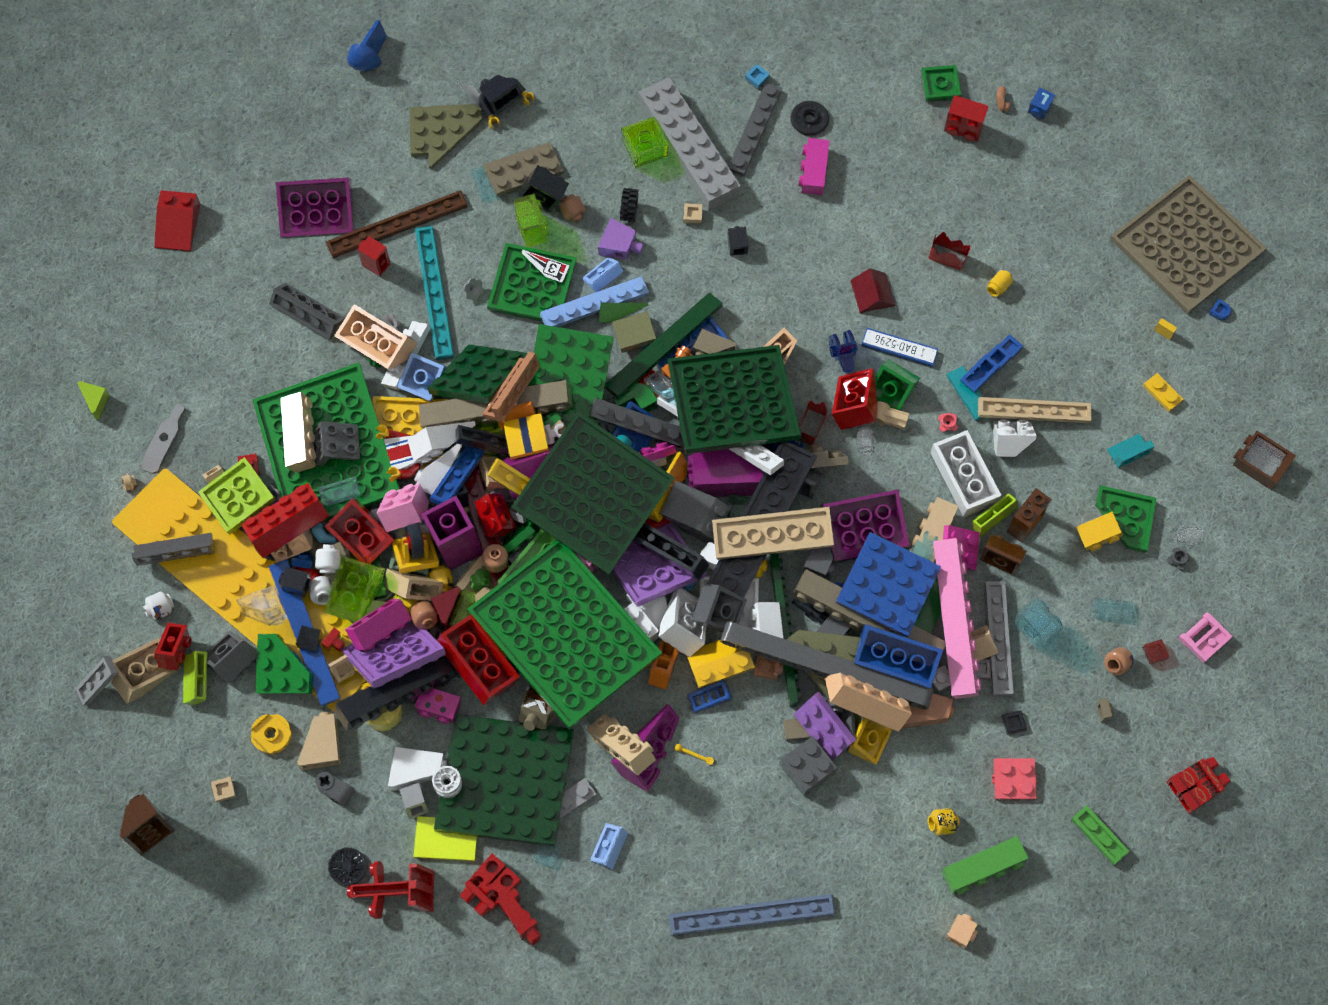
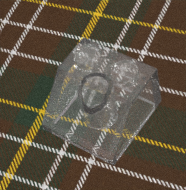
M274 585L236 599L245 616L266 625H279L288 619L281 598Z

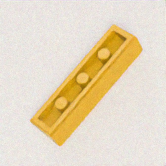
M677 452L666 471L675 479L648 518L657 522L662 520L663 516L659 513L674 482L682 483L688 474V463L681 452Z

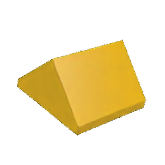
M863 717L855 734L856 741L850 745L848 752L877 765L892 729Z

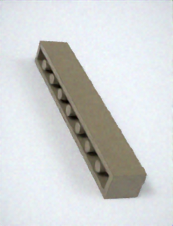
M566 380L528 386L515 405L532 401L536 414L546 415L550 411L564 412L568 408H573L571 386ZM451 399L419 405L420 427L423 429L432 426L475 421V424H491L496 420L484 418L483 412L489 405L487 403Z
M807 569L802 574L793 592L797 600L814 605L813 607L820 612H828L832 618L849 623V626L855 630H863L864 624H868L901 635L835 603L842 590L840 586ZM913 625L907 637L941 648L942 650L946 646L944 640Z

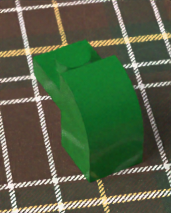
M636 383L626 394L624 393L619 399L615 398L614 400L615 405L624 408L628 402L632 401L646 412H650L658 407L657 398L652 390L641 383Z

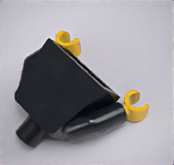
M496 75L490 80L483 79L480 84L479 106L485 117L489 118V126L493 130V122L498 123L500 127L499 119L494 117L493 114H499L522 96L524 97L523 103L527 106L530 105L527 98L534 101L533 93L526 92V89L516 78Z

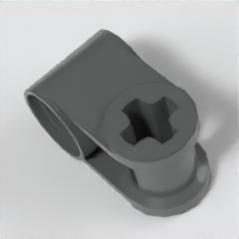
M322 772L316 777L318 790L343 808L355 792V789L348 783L339 780L328 772ZM322 781H329V785L325 784L324 786H322Z

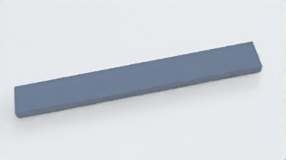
M832 894L675 913L669 914L671 936L833 916L835 915Z

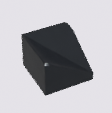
M301 625L296 640L297 648L317 653L323 635L321 630Z

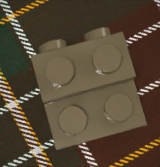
M810 444L809 448H804V450L817 455L812 468L848 464V456L840 452L839 449L827 450L820 446V444Z

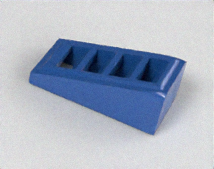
M725 680L687 694L694 713L733 700ZM722 687L725 696L721 697L718 688ZM713 690H714V692H715V694H716V697H717L716 700H713V697H712V694H711L710 691H713ZM704 693H706L707 696H708V699H709V702H708V703H706V701H705V699H704V696H703ZM698 695L702 703L701 706H698L695 698Z

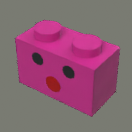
M433 689L426 695H419L415 709L421 717L429 719L432 716L437 718L438 722L448 725L449 722L454 723L462 700L459 696Z

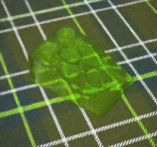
M341 556L340 567L336 572L325 613L353 622H357L365 617L380 588L385 568L355 558Z

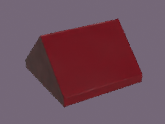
M869 268L850 280L860 313L895 306L886 273Z
M458 587L431 598L444 631L454 625L464 601L461 589Z

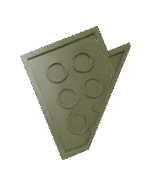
M474 104L410 107L411 157L429 156V169H432L482 122L481 108Z
M798 630L786 640L854 662L860 637ZM807 672L829 699L825 677Z

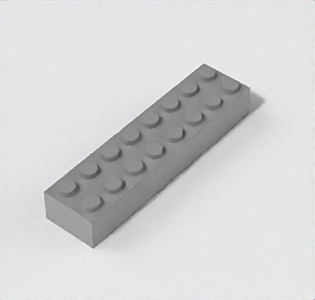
M670 77L639 91L638 103L707 210L710 211L740 196L739 182Z

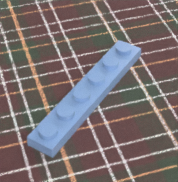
M641 276L541 311L540 316L544 325L559 327L599 313L600 302L627 303L648 295L649 291Z

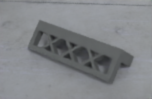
M287 283L273 289L269 305L328 340L334 336L336 327L345 320V317Z
M212 533L133 545L134 553L131 554L137 566L215 553Z

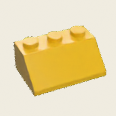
M720 640L703 645L692 656H687L698 689L755 669L750 653L724 645Z

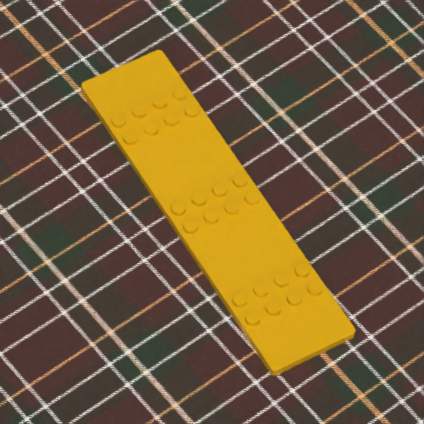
M163 469L112 520L113 525L136 545L212 533L215 553L158 562V564L256 647L258 634H279L284 639L283 641L286 645L292 648L301 659L300 661L305 665L301 651L296 646L295 635L269 569L270 565L277 562L265 558L262 559L249 537L239 528L229 535L203 498L168 469ZM308 590L306 596L302 597L313 628L321 630L323 634L320 647L328 665L344 655L342 650L339 652L333 647L328 652L322 647V641L333 628H336L341 633L339 639L345 643V647L353 644L345 630L353 623L329 603L326 605L313 603ZM328 665L341 700L357 693L362 685L367 682L354 668L356 672L354 675L338 683ZM313 686V693H312V694H313L316 698H318V697H317V694H316V691H315V689H314V686ZM338 700L326 706L335 713L336 703L341 700Z

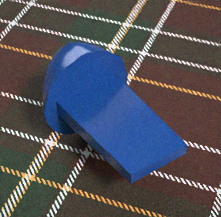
M376 20L361 44H353L350 47L347 63L351 68L358 71H370L381 65L378 53L387 35L380 20Z

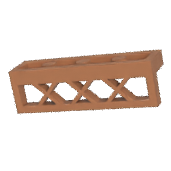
M528 352L524 359L519 358L483 412L484 418L500 422L505 421L540 368V363L535 353Z

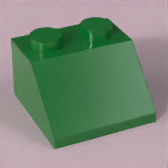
M888 359L881 365L875 377L877 401L887 403L890 408L901 410L921 378Z

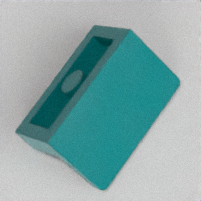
M1137 434L1108 448L1107 451L1117 467L1120 468L1150 454L1155 446L1151 440L1145 442L1142 436Z

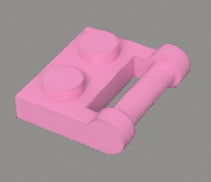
M1205 613L1201 617L1202 619L1186 634L1183 633L1178 637L1203 663L1233 637L1209 613ZM1210 625L1212 629L1195 643L1192 638L1205 626Z

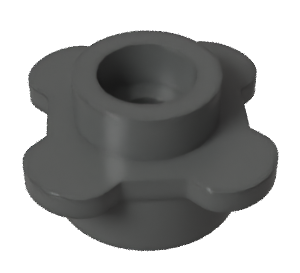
M1174 548L1172 555L1167 558L1169 564H1174L1179 570L1185 568L1186 561L1190 560V555L1180 548Z

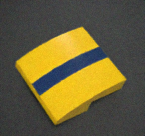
M541 413L503 422L511 460L549 451Z

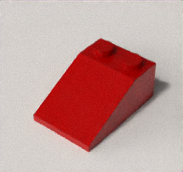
M160 190L157 204L154 248L191 251L201 204L196 193Z
M870 368L839 376L832 416L840 430L875 422L878 408L874 369Z
M355 497L324 526L366 567L395 540Z

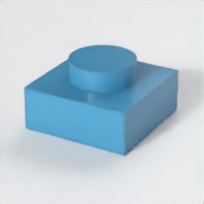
M758 64L745 75V79L757 89L770 78V74Z

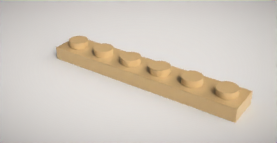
M978 398V417L1074 423H1090L1092 421L1091 403Z

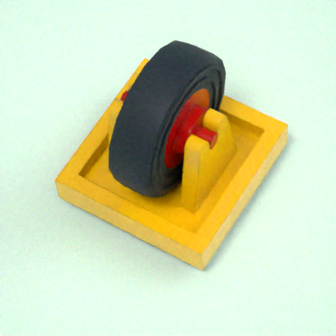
M417 524L407 525L406 537L395 539L392 542L400 574L439 567V561L430 533L421 534Z

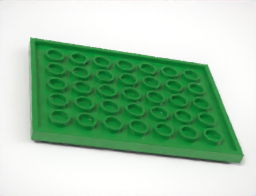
M360 363L252 399L277 488L280 492V498L291 494L299 486L308 483L329 514V517L320 523L331 520L353 497L363 506L368 507L382 502L388 491L400 490L397 479L391 482L389 478L392 474H386L391 467L384 437L382 439L376 438V435L381 433L375 430L379 426V422ZM302 392L311 399V413L314 420L312 425L313 434L321 421L356 424L358 426L360 459L356 461L330 458L324 466H316L315 459L314 468L297 473L285 466L281 398Z
M555 540L467 608L469 614L476 619L493 642L568 729H571L662 655L660 649L574 552L558 540Z

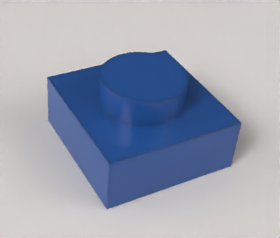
M307 552L293 556L292 566L311 569L313 556Z

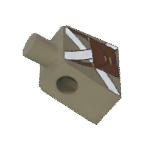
M527 685L519 721L523 722V726L527 730H533L535 727L546 729L557 715L536 690Z

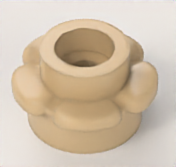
M126 473L125 476H121L124 490L133 491L134 487L137 486L134 475L130 476L129 473Z

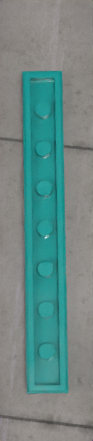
M433 226L416 228L415 233L435 359L454 358Z

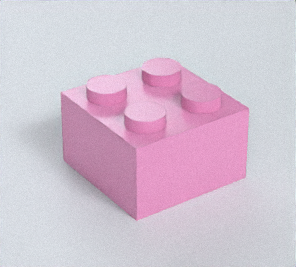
M420 483L416 485L409 484L403 489L388 491L379 506L377 515L386 532L421 522L423 519L421 514L426 512L430 502Z

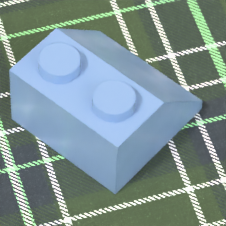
M411 352L397 387L432 401L436 395L429 394L427 388L437 377L443 374L447 366Z

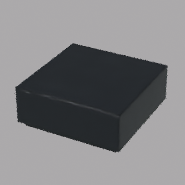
M1021 710L1001 716L1007 735L1027 730Z

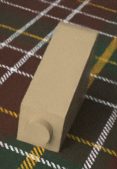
M387 569L385 577L386 589L405 599L432 601L431 598L442 593V581L412 572L400 574L399 570Z
M323 712L319 716H314L298 760L300 770L341 765L337 718L334 714Z

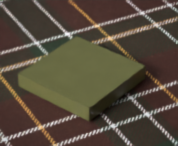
M648 312L612 322L621 353L650 345L656 340Z

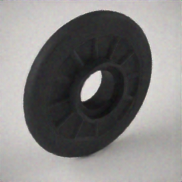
M804 101L793 108L790 120L798 132L805 135H815L827 127L829 113L818 102ZM812 115L815 119L808 121L805 119V116Z

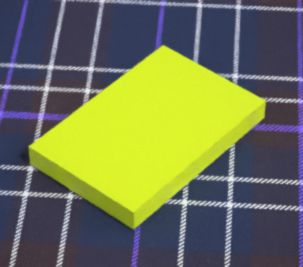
M417 817L414 858L475 861L477 837L434 831L436 817Z

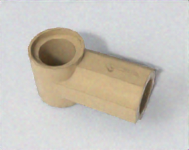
M877 401L878 409L875 423H879L880 426L886 424L904 430L909 413L890 408L887 403Z

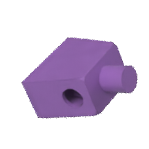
M610 218L598 245V255L627 260L630 252L641 254L644 244L636 242V231Z

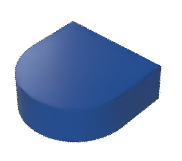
M1218 299L1210 310L1209 315L1217 320H1226L1231 314V307L1226 302Z

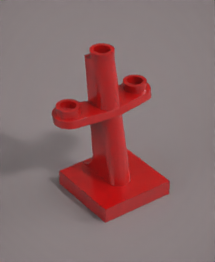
M375 861L370 865V874L374 877V883L351 885L347 888L349 899L373 898V903L369 906V915L374 919L382 918L384 897L408 896V906L424 912H434V870L417 863L409 864L408 881L385 882L383 863Z

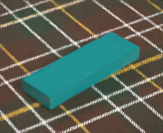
M961 366L947 373L946 377L974 420L977 421L982 418L978 417V398L983 396L979 390L974 393L960 381L967 373L964 366Z

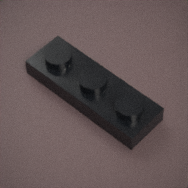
M462 425L457 426L455 430L457 444L510 456L506 436Z

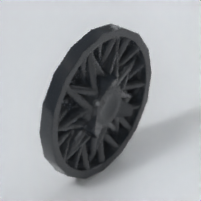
M345 847L337 850L331 856L328 871L330 877L336 883L342 886H351L363 878L367 863L359 850Z

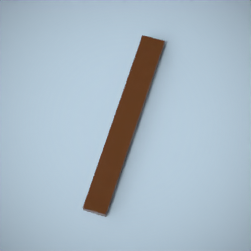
M460 190L325 242L332 258H336L357 250L359 244L366 240L368 236L376 241H380L467 208L468 204Z

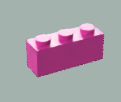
M808 138L807 145L804 144L802 155H805L806 159L801 162L800 171H804V175H800L799 186L802 187L801 193L823 195L830 140Z
M391 599L345 630L356 650L368 651L374 648L375 643L379 640L383 641L391 636L390 633L394 630L398 631L404 628L406 623L411 620V617L401 599Z

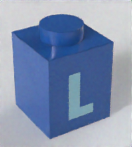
M1039 87L1030 103L1028 113L1035 118L1044 119L1053 104L1055 94Z

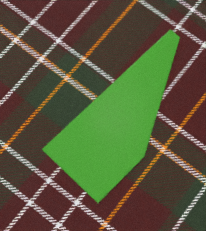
M600 302L599 322L617 321L648 306V303Z

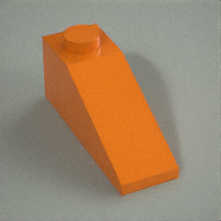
M661 640L659 649L662 655L652 663L648 684L667 690L679 651L669 643Z

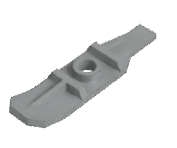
M176 404L170 417L160 424L141 462L143 470L150 473L159 471L179 431L178 423L185 410L184 406ZM167 436L168 440L163 442L161 438Z

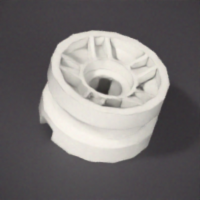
M443 766L433 774L432 783L438 795L444 798H451L460 792L462 780L457 769L452 766ZM445 779L451 781L450 784L445 785Z

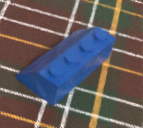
M864 624L854 663L931 688L943 650Z

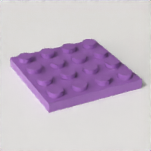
M671 523L657 529L688 547ZM633 542L630 543L612 569V572L636 607L698 581ZM706 571L704 572L700 580L706 577Z
M412 619L406 623L404 628L391 632V636L386 640L376 642L375 647L371 650H356L353 644L342 648L343 655L348 657L349 662L373 688L381 687L395 678H400L404 674L419 669L422 665L436 661L446 655L444 647L425 628H416Z

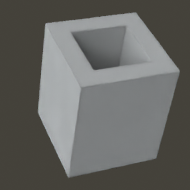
M419 783L399 789L409 819L429 813Z

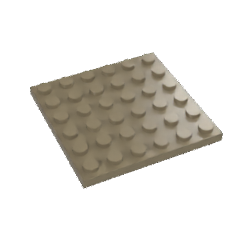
M1190 175L1125 224L1110 238L1187 314L1262 255L1267 249Z

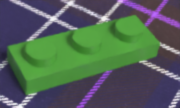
M1087 805L1072 817L1071 821L1113 866L1129 852L1124 844Z

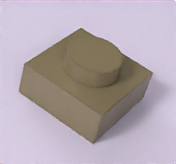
M1107 697L1100 698L1096 706L1102 723L1111 719L1114 710Z

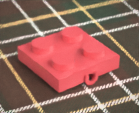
M1035 758L993 759L994 775H992V783H994L995 799H1036L1037 775H1035Z

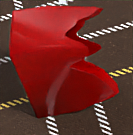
M942 232L937 238L935 234L928 259L961 271L964 262L961 263L958 256L953 253L937 254L933 248L934 244L967 256L971 249L970 245H964L961 240L950 241L945 232Z
M812 400L809 401L807 409L800 419L799 429L808 410L824 415V418L815 437L802 432L800 433L801 439L799 441L808 445L814 444L827 416L825 402L814 404Z

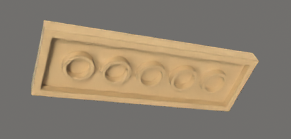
M829 507L712 520L716 560L834 547Z

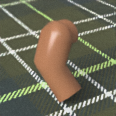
M1003 86L997 90V105L1001 112H1008L1010 103L1005 102L1006 88Z

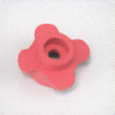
M953 413L939 415L940 431H956L958 429L956 424L957 416Z

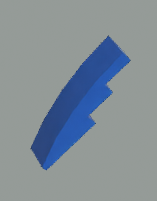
M1009 334L999 345L997 344L987 355L985 354L960 381L975 393L1023 349V345Z

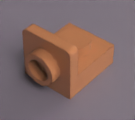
M757 656L754 677L777 680V676L782 675L784 664Z

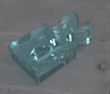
M929 531L924 533L923 542L917 539L910 550L927 560L934 551L931 548L934 546L933 542L938 540L937 536L933 540H928Z

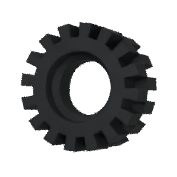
M623 188L620 221L635 222L638 207V189Z

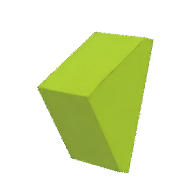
M82 381L78 382L77 384L95 420L99 419L110 396L106 388Z

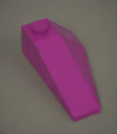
M670 705L664 706L636 733L643 743L648 742L654 750L652 754L656 760L637 776L616 758L611 761L623 778L644 791H648L658 778L660 769L657 768L660 758L665 759L667 754L664 751L666 741L672 740L679 721V717Z

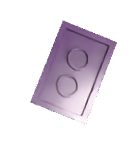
M819 692L813 695L793 714L810 737L813 736L832 761L856 741L855 737Z

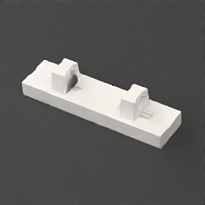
M412 321L409 329H404L402 333L418 343L413 351L415 354H418L430 330L428 324ZM408 360L390 370L388 369L381 384L387 388L400 390L397 386Z

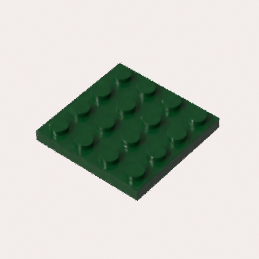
M468 344L448 367L444 369L443 374L427 388L428 392L431 395L489 404L519 358L524 359L528 353Z

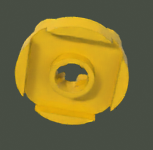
M278 714L262 715L253 723L251 728L252 743L260 752L269 755L284 750L292 738L289 723ZM268 730H276L275 737L267 738Z

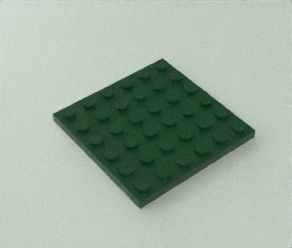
M780 345L667 359L685 454L801 439Z
M577 412L511 506V509L609 575L675 477L580 412Z
M456 714L446 766H452L457 769L462 780V788L454 797L444 798L440 796L434 831L555 847L574 729L548 726L546 729L535 727L533 730H527L524 728L523 722ZM445 779V783H444V784H445V785H448V784H450L451 781H448V779Z

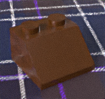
M991 534L979 560L1015 576L1026 554V550L1018 544H1011L1005 541L1001 536Z

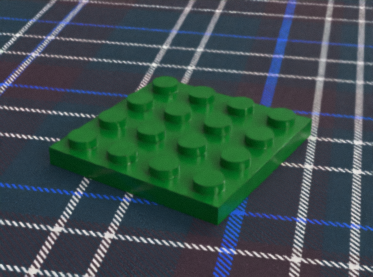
M505 243L487 309L543 321L540 316L541 311L566 302L577 257ZM525 250L569 265L563 282L545 277L522 254V251Z

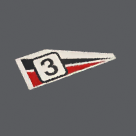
M525 250L522 251V254L545 277L563 282L569 265Z

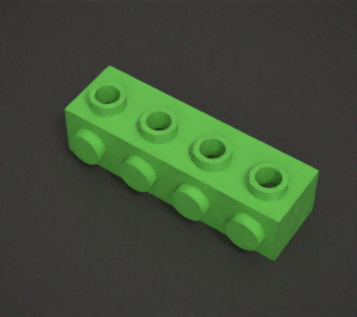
M1018 836L949 865L943 868L941 873L951 894L958 893V895L968 892L970 886L976 884L979 887L988 883L987 879L993 876L995 879L1006 875V871L1013 868L1016 871L1025 866L1024 863L1028 860V856Z

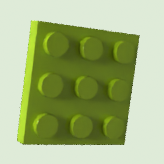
M245 457L198 491L229 535L240 528L241 524L245 523L248 518L256 516L264 508L276 501Z

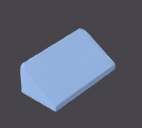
M608 257L585 275L582 280L596 293L624 271L618 261Z
M606 823L590 861L613 870L628 832L622 827Z

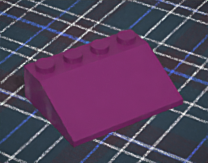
M351 178L276 182L280 237L349 233L353 231Z
M898 489L820 505V508H830L834 547H830L834 561L858 557L869 532L902 548L910 546Z

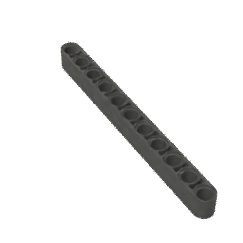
M726 622L720 642L724 645L826 678L828 675L837 673L853 676L860 682L869 683L876 689L885 690L897 698L905 699L910 706L924 710L929 709L934 691L933 688L856 664L853 661L733 622Z

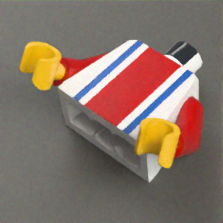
M379 425L375 430L381 433H378L376 438L382 439L384 436L386 438L384 442L391 463V467L386 474H392L389 480L393 482L396 478L411 479L423 467L421 461H413L408 439L412 436L389 430L385 425Z

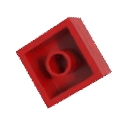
M954 95L944 131L952 136H962L968 141H978L989 106Z

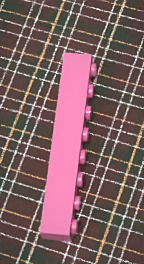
M957 538L934 541L936 564L941 566L937 577L952 697L955 699L979 696L978 690H981V681L976 675V671L979 670L978 660L974 659V651L977 649L975 639H972L971 632H974L973 620L969 619V612H972L971 602L970 600L967 601L966 593H969V585L964 579V574H967L966 564L962 562V555L965 554L964 546Z

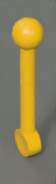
M681 744L675 745V750L678 752L682 751L706 761L708 765L714 763L712 757L706 758L683 748Z

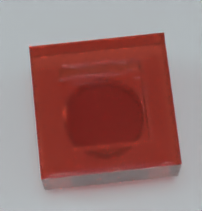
M1162 639L1142 646L1149 665L1167 660L1170 657Z

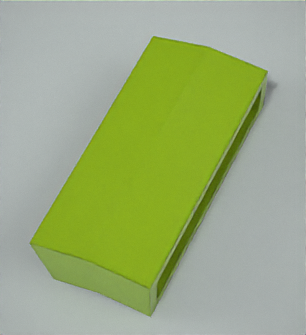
M1008 493L973 520L972 530L980 532L979 538H982L1017 510V500Z
M194 651L191 654L185 655L183 703L196 705L206 700L207 652Z

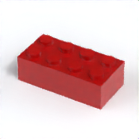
M306 483L296 488L291 494L280 498L272 506L264 508L256 516L248 518L241 525L263 559L328 518L329 514L310 485Z
M469 615L440 634L437 640L444 647L445 656L483 705H486L514 686L520 677L472 615Z

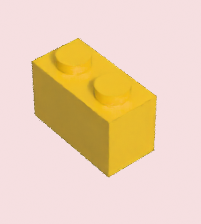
M1113 512L1076 526L1086 551H1096L1102 548V544L1107 542L1109 544L1115 543L1120 540L1119 537L1123 536Z

